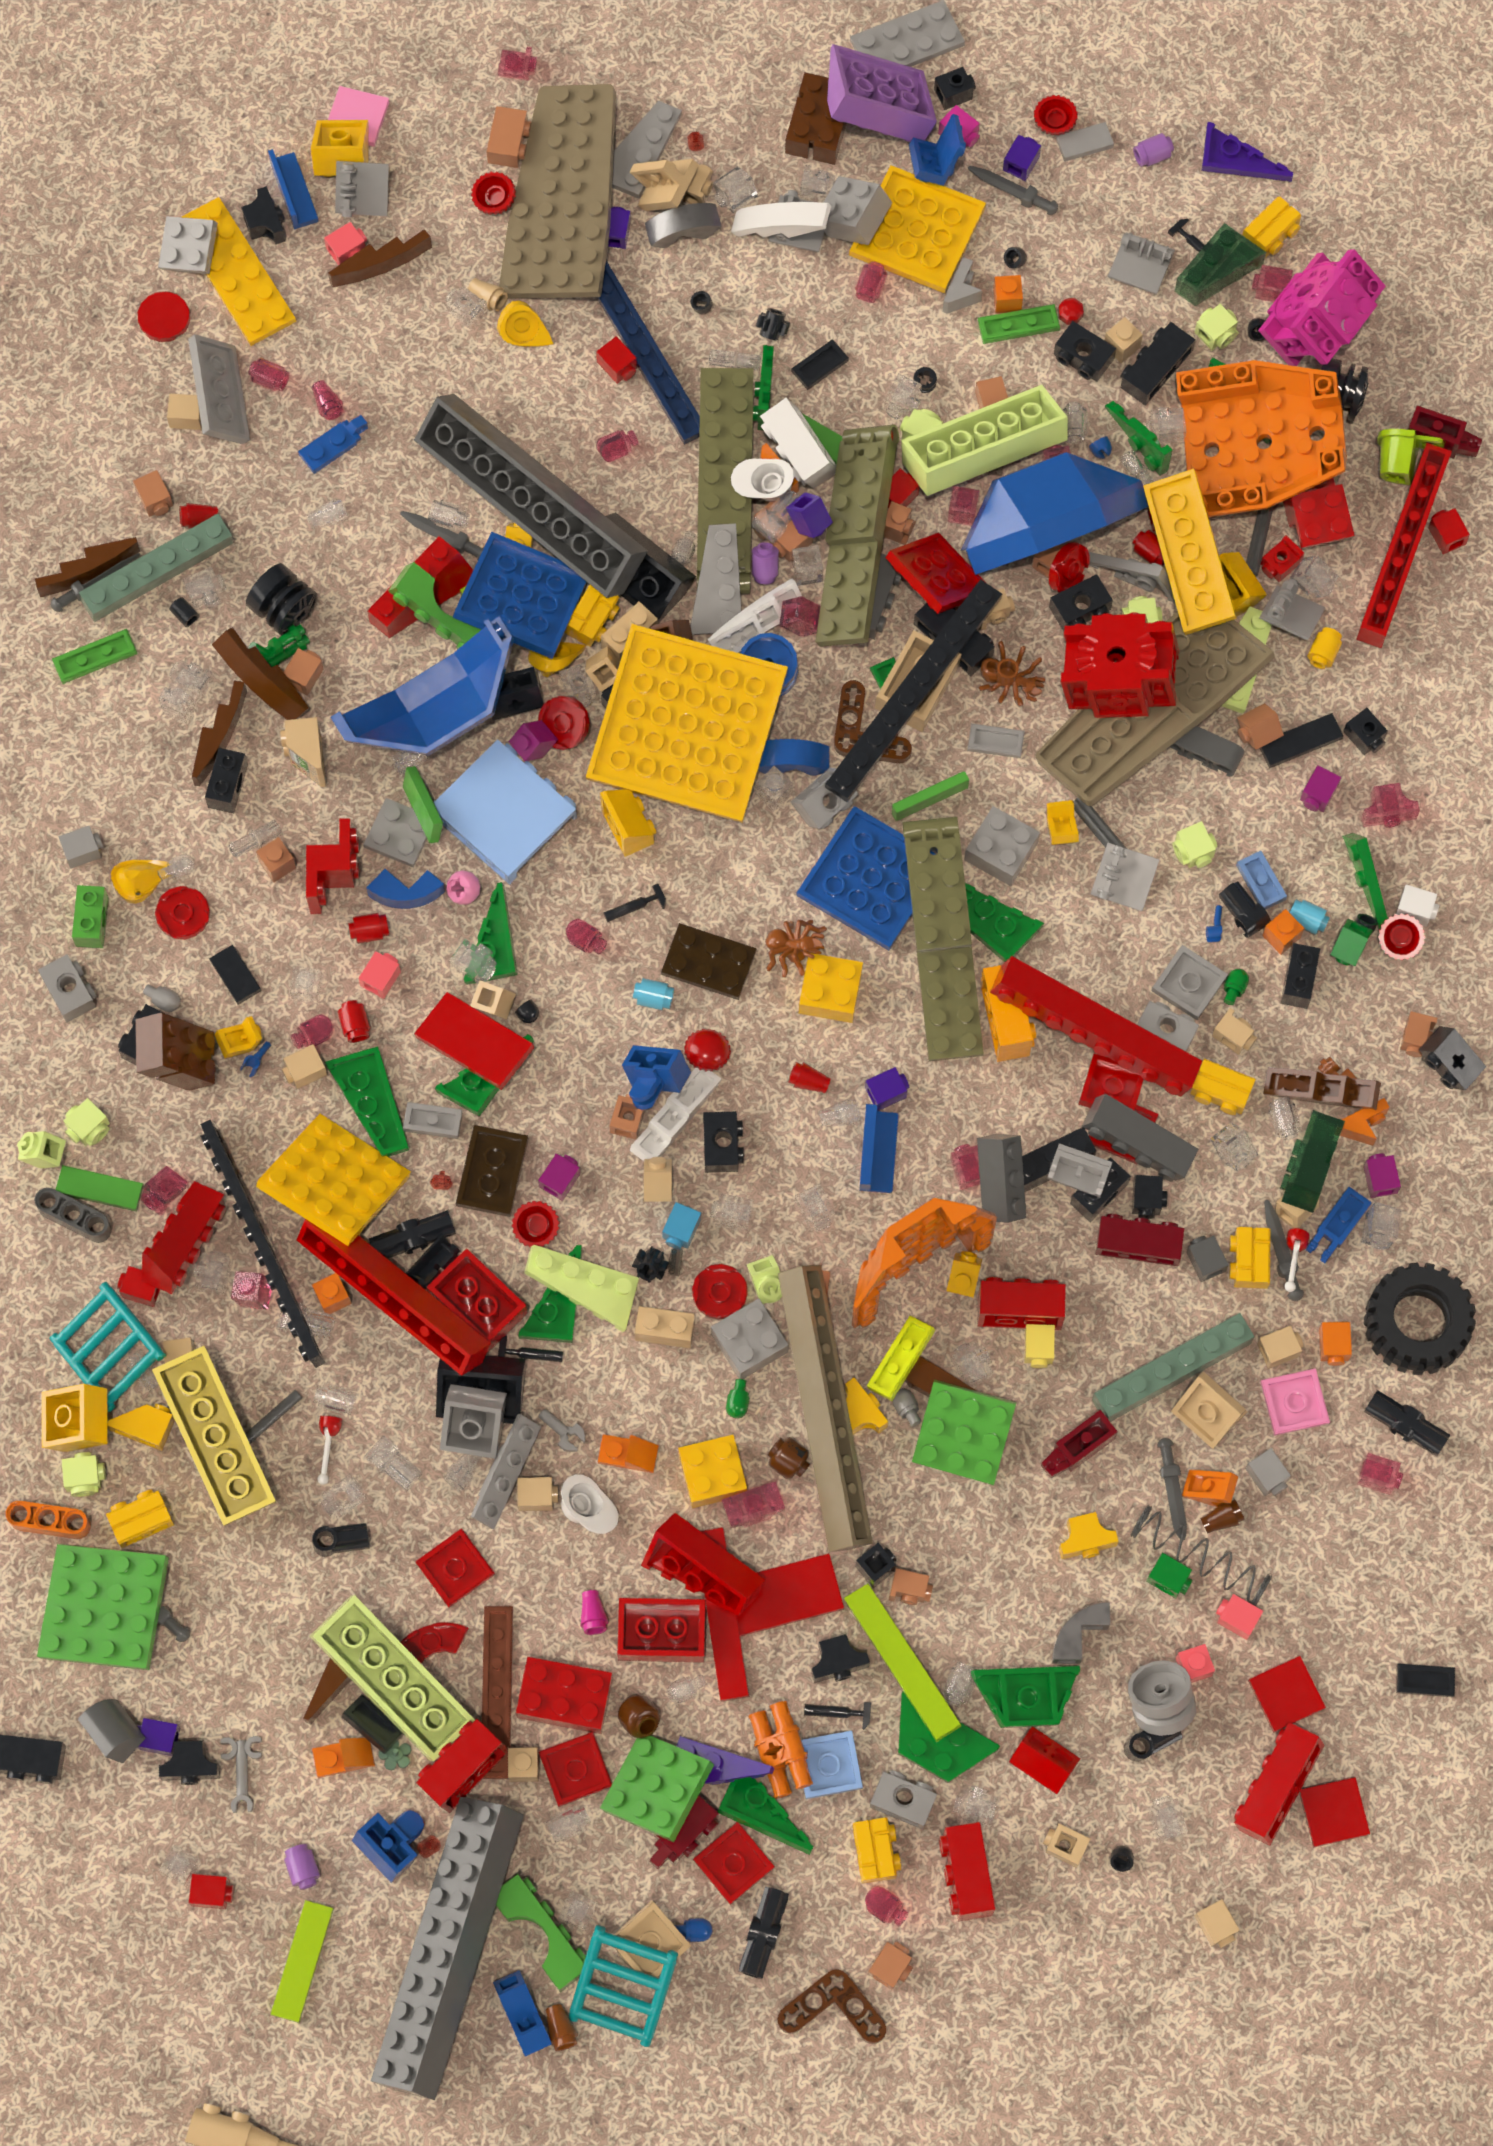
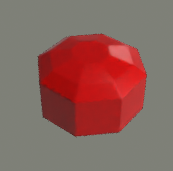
M1076 298L1064 299L1058 306L1059 319L1066 325H1070L1072 321L1078 323L1084 315L1083 304Z

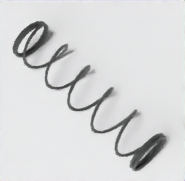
M1146 1506L1131 1533V1537L1136 1538L1142 1530L1141 1526L1150 1514L1152 1506ZM1161 1511L1156 1512L1146 1522V1524H1148L1155 1516L1159 1514L1158 1524L1153 1539L1154 1550L1161 1548L1165 1544V1542H1163L1155 1548L1156 1538L1162 1519ZM1180 1525L1169 1535V1538H1171L1180 1528L1183 1527L1176 1555V1561L1180 1563L1184 1562L1193 1551H1195L1204 1541H1206V1547L1200 1566L1201 1577L1208 1575L1217 1564H1219L1227 1555L1230 1554V1559L1223 1583L1224 1590H1229L1230 1588H1232L1240 1578H1242L1251 1568H1254L1247 1595V1602H1249L1256 1574L1255 1565L1248 1567L1234 1583H1232L1229 1587L1226 1588V1582L1232 1562V1552H1227L1226 1554H1224L1210 1570H1208L1205 1574L1202 1575V1570L1209 1546L1208 1538L1201 1540L1187 1556H1185L1182 1560L1179 1561V1554L1185 1534V1525ZM1267 1574L1254 1599L1249 1602L1250 1604L1257 1605L1272 1579V1575Z

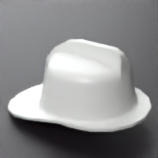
M748 459L739 463L731 475L732 486L741 496L763 498L766 501H777L783 498L788 491H791L794 479V472L790 464L779 459Z
M575 1474L565 1480L561 1489V1508L564 1515L570 1521L580 1523L588 1531L597 1534H606L612 1531L618 1524V1511L613 1502L601 1491L598 1485L591 1478L584 1475Z

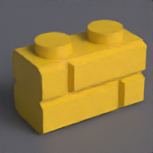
M1279 196L1243 230L1241 240L1263 259L1269 254L1274 256L1282 248L1283 241L1287 237L1293 238L1300 230L1301 214Z
M589 585L575 608L564 633L589 647L592 646L594 641L600 643L601 635L607 630L603 627L607 618L612 621L620 608L616 605L619 596L606 598L592 585Z
M1204 1059L1190 1094L1195 1096L1194 1099L1199 1103L1209 1105L1211 1102L1221 1106V1111L1229 1115H1236V1113L1242 1115L1256 1079Z
M1237 1227L1235 1235H1230L1229 1252H1234V1262L1229 1264V1279H1234V1287L1268 1289L1270 1284L1271 1229Z
M152 1489L146 1490L137 1495L138 1500L129 1504L126 1501L119 1502L110 1508L111 1512L106 1513L117 1542L122 1549L174 1526L159 1490L153 1492Z
M886 1817L854 1822L852 1828L861 1883L896 1879V1871L901 1870L899 1853L893 1854L891 1842H896L894 1824L888 1825Z

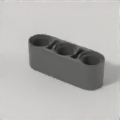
M1195 726L1170 746V748L1178 751L1177 754L1192 761L1193 759L1202 762L1201 765L1215 771L1221 770L1227 773L1226 776L1232 777L1235 774L1245 753L1244 749L1238 744L1198 726Z
M43 1188L36 1193L34 1198L35 1205L43 1217L96 1243H102L110 1237L112 1232L111 1226L106 1216L52 1188ZM49 1198L56 1200L52 1207H42L45 1200ZM75 1210L80 1212L77 1219L72 1221L66 1219L69 1212ZM94 1224H104L102 1231L98 1233L91 1232Z

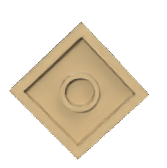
M693 159L662 160L633 164L629 173L646 187L638 206L645 211L678 208L699 164Z
M1202 1372L1171 1410L1175 1416L1212 1449L1220 1443L1229 1430L1247 1413L1246 1409L1237 1400L1229 1395L1205 1372Z
M652 1900L614 1934L666 1953L669 1950H674L678 1952L677 1958L691 1947L690 1943ZM615 1948L620 1958L632 1969L654 1977H658L661 1974L664 1964Z

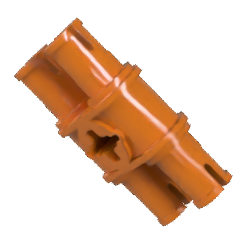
M780 1701L769 1706L775 1720L776 1734H773L766 1710L758 1711L748 1716L756 1738L754 1747L758 1750L761 1762L774 1768L773 1774L767 1775L775 1799L792 1794L785 1772L786 1765L789 1766L796 1789L806 1788L814 1784L806 1762L808 1753L805 1752L799 1735L800 1728L794 1725L787 1701Z

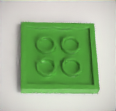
M934 1379L912 1462L994 1485L1017 1402Z
M653 1736L637 1738L600 1809L605 1813L674 1842L714 1764L705 1758Z

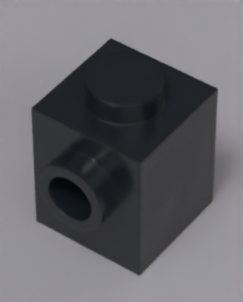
M964 67L935 77L934 91L944 110L973 99V91L976 89L975 81L971 74L967 75Z
M1365 708L1346 723L1343 732L1361 753L1366 755L1370 751L1376 753L1385 745L1386 742L1384 740L1388 730L1368 708Z
M1135 1175L1133 1180L1132 1214H1138L1139 1218L1153 1219L1155 1215L1160 1216L1162 1207H1167L1168 1192L1163 1191V1176Z
M877 1543L856 1560L855 1567L870 1586L875 1588L895 1572V1561L897 1560L887 1547L883 1549Z

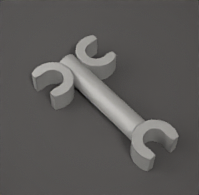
M253 1736L247 1741L240 1740L236 1742L229 1737L221 1739V1744H230L232 1746V1751L229 1754H221V1759L228 1761L236 1756V1797L231 1802L233 1813H237V1805L241 1801L247 1802L248 1812L253 1811V1802L248 1797L247 1755L252 1759L262 1758L261 1752L254 1753L251 1751L252 1744L262 1742L261 1737Z

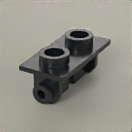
M441 1234L405 1274L421 1287L427 1289V1286L440 1275L438 1270L440 1268L445 1270L458 1257L457 1254L460 1250L454 1244H450Z

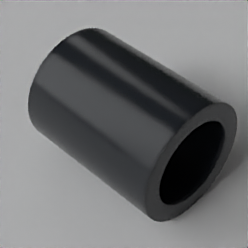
M183 597L175 600L169 608L185 627H189L199 618V614Z

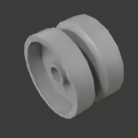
M1165 1660L1154 1661L1141 1666L1132 1674L1128 1682V1694L1132 1704L1134 1719L1141 1729L1149 1734L1158 1736L1172 1735L1184 1730L1192 1723L1196 1715V1701L1192 1691L1191 1678L1185 1668L1175 1662Z

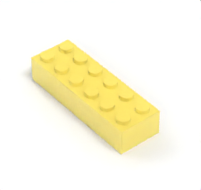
M205 1346L152 1369L223 1526L276 1503Z

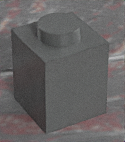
M1201 1236L1190 1242L1191 1246L1188 1247L1187 1255L1200 1282L1227 1271L1229 1265L1215 1236L1209 1238Z

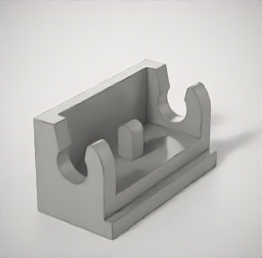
M1059 1144L1047 1179L1101 1197L1112 1162Z

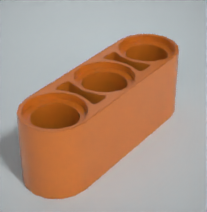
M14 1501L6 1509L7 1521L14 1529L19 1531L82 1539L87 1536L91 1529L90 1521L85 1513L74 1508L27 1501ZM17 1511H27V1516L23 1521H14V1515ZM48 1514L55 1515V1521L52 1525H42L44 1516ZM74 1519H83V1525L80 1529H70V1523Z

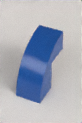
M800 739L767 740L758 771L766 775H776L797 769L810 776L823 774L829 769V746Z
M386 869L366 887L368 896L371 899L387 907L397 909H411L424 906L433 902L445 892L444 883L428 870L409 889Z
M520 1970L494 1981V1987L524 2056L526 2057L552 2045Z

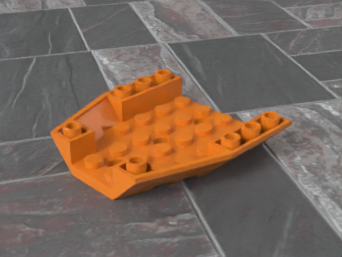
M1257 360L1176 372L1178 398L1182 405L1187 471L1195 469L1209 517L1267 509L1345 472L1347 462L1345 428L1336 372ZM1317 430L1325 432L1321 440L1314 441L1311 439L1313 432ZM1268 438L1272 440L1268 448L1261 449L1258 447L1262 439ZM1212 446L1219 448L1216 456H1206L1208 448Z
M934 1197L888 1227L877 1242L876 1248L869 1253L868 1260L864 1261L861 1265L853 1306V1328L859 1325L864 1328L876 1320L874 1315L878 1312L879 1292L887 1286L886 1281L893 1277L896 1280L900 1279L910 1271L908 1267L916 1262L919 1264L925 1263L933 1256L931 1252L939 1247L942 1249L948 1248L956 1241V1236H958L969 1252L977 1250L979 1253L992 1244L990 1240L993 1239L997 1221L995 1213L973 1205Z

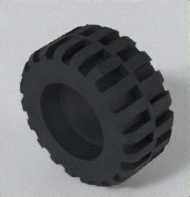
M1417 1262L1410 1263L1407 1268L1403 1266L1395 1268L1391 1274L1387 1273L1381 1279L1366 1306L1367 1311L1364 1316V1325L1367 1326V1331L1365 1334L1367 1340L1372 1341L1374 1344L1372 1350L1376 1355L1381 1353L1385 1357L1383 1360L1385 1364L1390 1366L1391 1363H1394L1398 1366L1397 1371L1403 1373L1408 1369L1413 1370V1375H1422L1424 1371L1433 1374L1442 1367L1447 1368L1463 1353L1475 1329L1476 1320L1473 1319V1316L1476 1313L1475 1304H1470L1469 1300L1472 1295L1469 1290L1461 1288L1463 1282L1458 1277H1455L1454 1280L1449 1277V1270L1442 1268L1441 1271L1435 1270V1264L1426 1263L1424 1267H1419ZM1409 1296H1422L1432 1300L1444 1314L1446 1320L1444 1332L1438 1339L1429 1342H1420L1407 1337L1400 1331L1395 1322L1394 1310L1396 1305L1403 1298Z

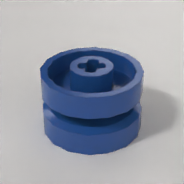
M774 633L759 634L749 639L742 647L740 654L788 667L780 696L787 694L796 684L799 675L797 653L792 644L783 636Z

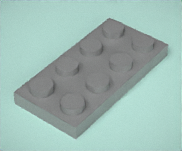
M944 0L850 36V42L855 51L909 67L965 46V40Z
M194 334L188 338L202 432L205 435L239 444L247 443L250 441L236 347L235 345Z

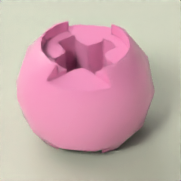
M461 870L455 872L447 880L446 890L449 898L454 903L460 905L472 903L480 894L479 879L468 871Z

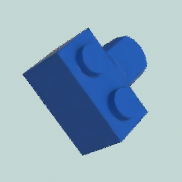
M633 1045L622 1064L632 1086L629 1092L630 1098L634 1106L641 1110L652 1108L662 1091L680 1093L691 1074L681 1050Z
M408 1810L403 1812L389 1825L377 1813L356 1832L352 1842L392 1883L412 1865L418 1856L409 1845L422 1833L424 1827L423 1819L418 1813Z

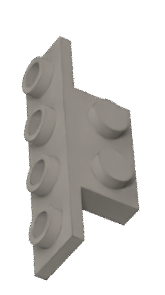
M521 1414L517 1415L504 1444H501L496 1459L478 1494L480 1497L471 1514L472 1518L490 1529H495L541 1426Z

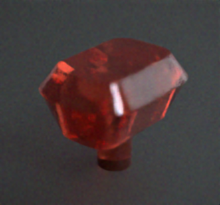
M696 131L688 135L687 139L690 150L700 151L704 148L703 135Z
M440 1171L439 1175L432 1177L430 1185L433 1189L448 1190L452 1187V1181L450 1176L445 1175V1171Z
M433 1835L428 1836L417 1845V1850L423 1858L430 1857L441 1848L439 1840Z

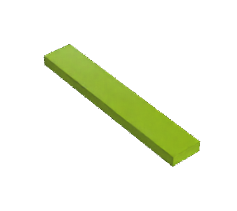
M866 1584L844 1598L845 1603L936 1742L960 1728V1722L870 1585Z

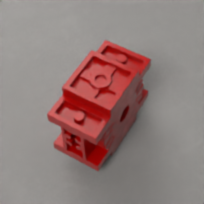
M1136 612L1122 615L1105 613L1092 616L1091 625L1075 624L1064 627L1066 651L1064 672H1061V685L1069 710L1092 709L1095 718L1149 716V707L1176 706L1175 677L1176 660H1179V647L1172 622L1155 621L1154 623H1148L1146 614Z

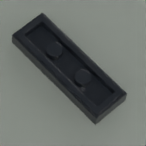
M1330 713L1283 732L1284 736L1259 749L1270 769L1342 740L1344 735L1333 713Z

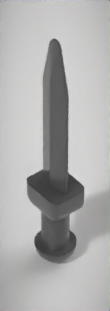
M974 166L968 167L982 181L1021 199V205L1027 208L1035 205L1046 210L1047 215H1053L1058 211V204L1055 200L1051 202L1039 196L1038 190L1031 185L1026 189L989 170Z
M406 511L400 512L401 516L414 527L436 538L440 536L459 551L460 554L466 551L477 557V560L479 559L484 547L481 548L470 542L468 535L462 531L457 534L421 515Z
M140 553L119 562L84 585L79 580L74 582L69 592L57 599L54 597L51 600L52 609L56 612H61L64 606L78 599V601H81L80 591L130 564L140 556Z
M1265 1200L1266 1224L1271 1229L1270 1237L1279 1262L1276 1269L1278 1275L1281 1278H1285L1286 1282H1288L1292 1257L1280 1219L1270 1201ZM1298 1263L1294 1278L1296 1288L1287 1295L1292 1301H1299L1304 1295V1291L1300 1290L1296 1278V1273L1299 1269Z
M1163 1438L1157 1444V1448L1161 1450L1164 1465L1160 1469L1161 1479L1165 1480L1173 1528L1175 1530L1180 1525H1185L1183 1539L1185 1540L1187 1522L1178 1476H1181V1470L1179 1465L1174 1464L1171 1447L1174 1445L1173 1441L1169 1438ZM1183 1527L1180 1528V1529L1176 1532L1177 1536H1178L1180 1539H1181Z
M162 1606L159 1612L158 1624L168 1628L176 1636L178 1642L187 1641L190 1637L189 1628H184L173 1618L172 1613L165 1606Z

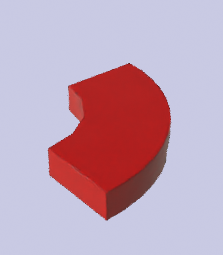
M449 1622L433 1623L411 1632L400 1643L422 1664L426 1658L436 1653L447 1652L456 1655L469 1628Z

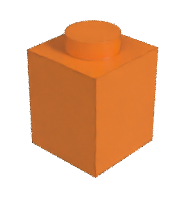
M1021 275L994 277L995 314L1022 310Z
M1285 909L1265 926L1262 936L1282 955L1293 943H1296L1301 938L1304 927Z
M337 1273L312 1284L326 1316L352 1304Z
M1350 1322L1321 1323L1319 1327L1320 1361H1328V1365L1331 1366L1344 1365L1345 1361H1349L1352 1356Z

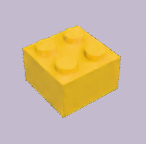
M813 954L815 956L814 959H807L799 1001V1014L853 1023L863 962Z
M80 1384L42 1392V1448L69 1452L108 1444L107 1388Z
M734 1435L678 1448L692 1509L747 1495V1486Z

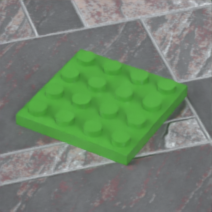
M57 1544L37 1657L56 1661L149 1670L169 1557L166 1555Z

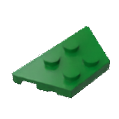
M1080 1666L972 1670L971 1677L1000 1728L1057 1726L1060 1724L1064 1714V1706L1071 1696V1688L1076 1676L1079 1675Z
M904 1691L902 1692L898 1754L943 1781L949 1783L959 1777L965 1771L997 1752L1000 1745L960 1723V1728L936 1742Z

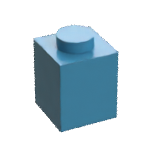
M675 1202L662 1231V1238L666 1240L665 1243L678 1250L681 1247L688 1249L701 1222V1212Z

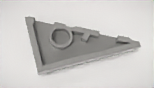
M1089 552V566L1095 569H1099V566L1113 569L1116 571L1114 577L1150 593L1157 588L1165 592L1168 601L1175 603L1165 568L1156 563H1151L1150 565L1140 563L1132 558L1126 560Z

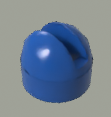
M1108 436L1102 437L1089 445L1092 454L1099 459L1105 458L1103 452L1108 456L1111 454L1112 445Z

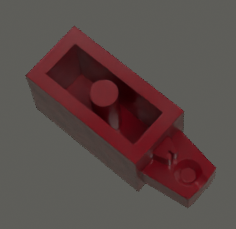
M1418 405L1408 430H1415L1416 435L1443 439L1444 449L1452 451L1450 458L1453 459L1456 453L1476 457L1483 440L1465 431L1467 422Z
M1099 1410L1057 1441L1054 1451L1041 1463V1467L1050 1478L1066 1470L1072 1472L1114 1441L1118 1431L1104 1413Z
M698 1795L674 1842L654 1834V1837L658 1840L654 1846L658 1848V1851L649 1859V1862L659 1869L668 1859L674 1863L684 1855L689 1858L699 1847L696 1841L703 1834L708 1837L717 1828L719 1823L716 1820L719 1817V1813Z

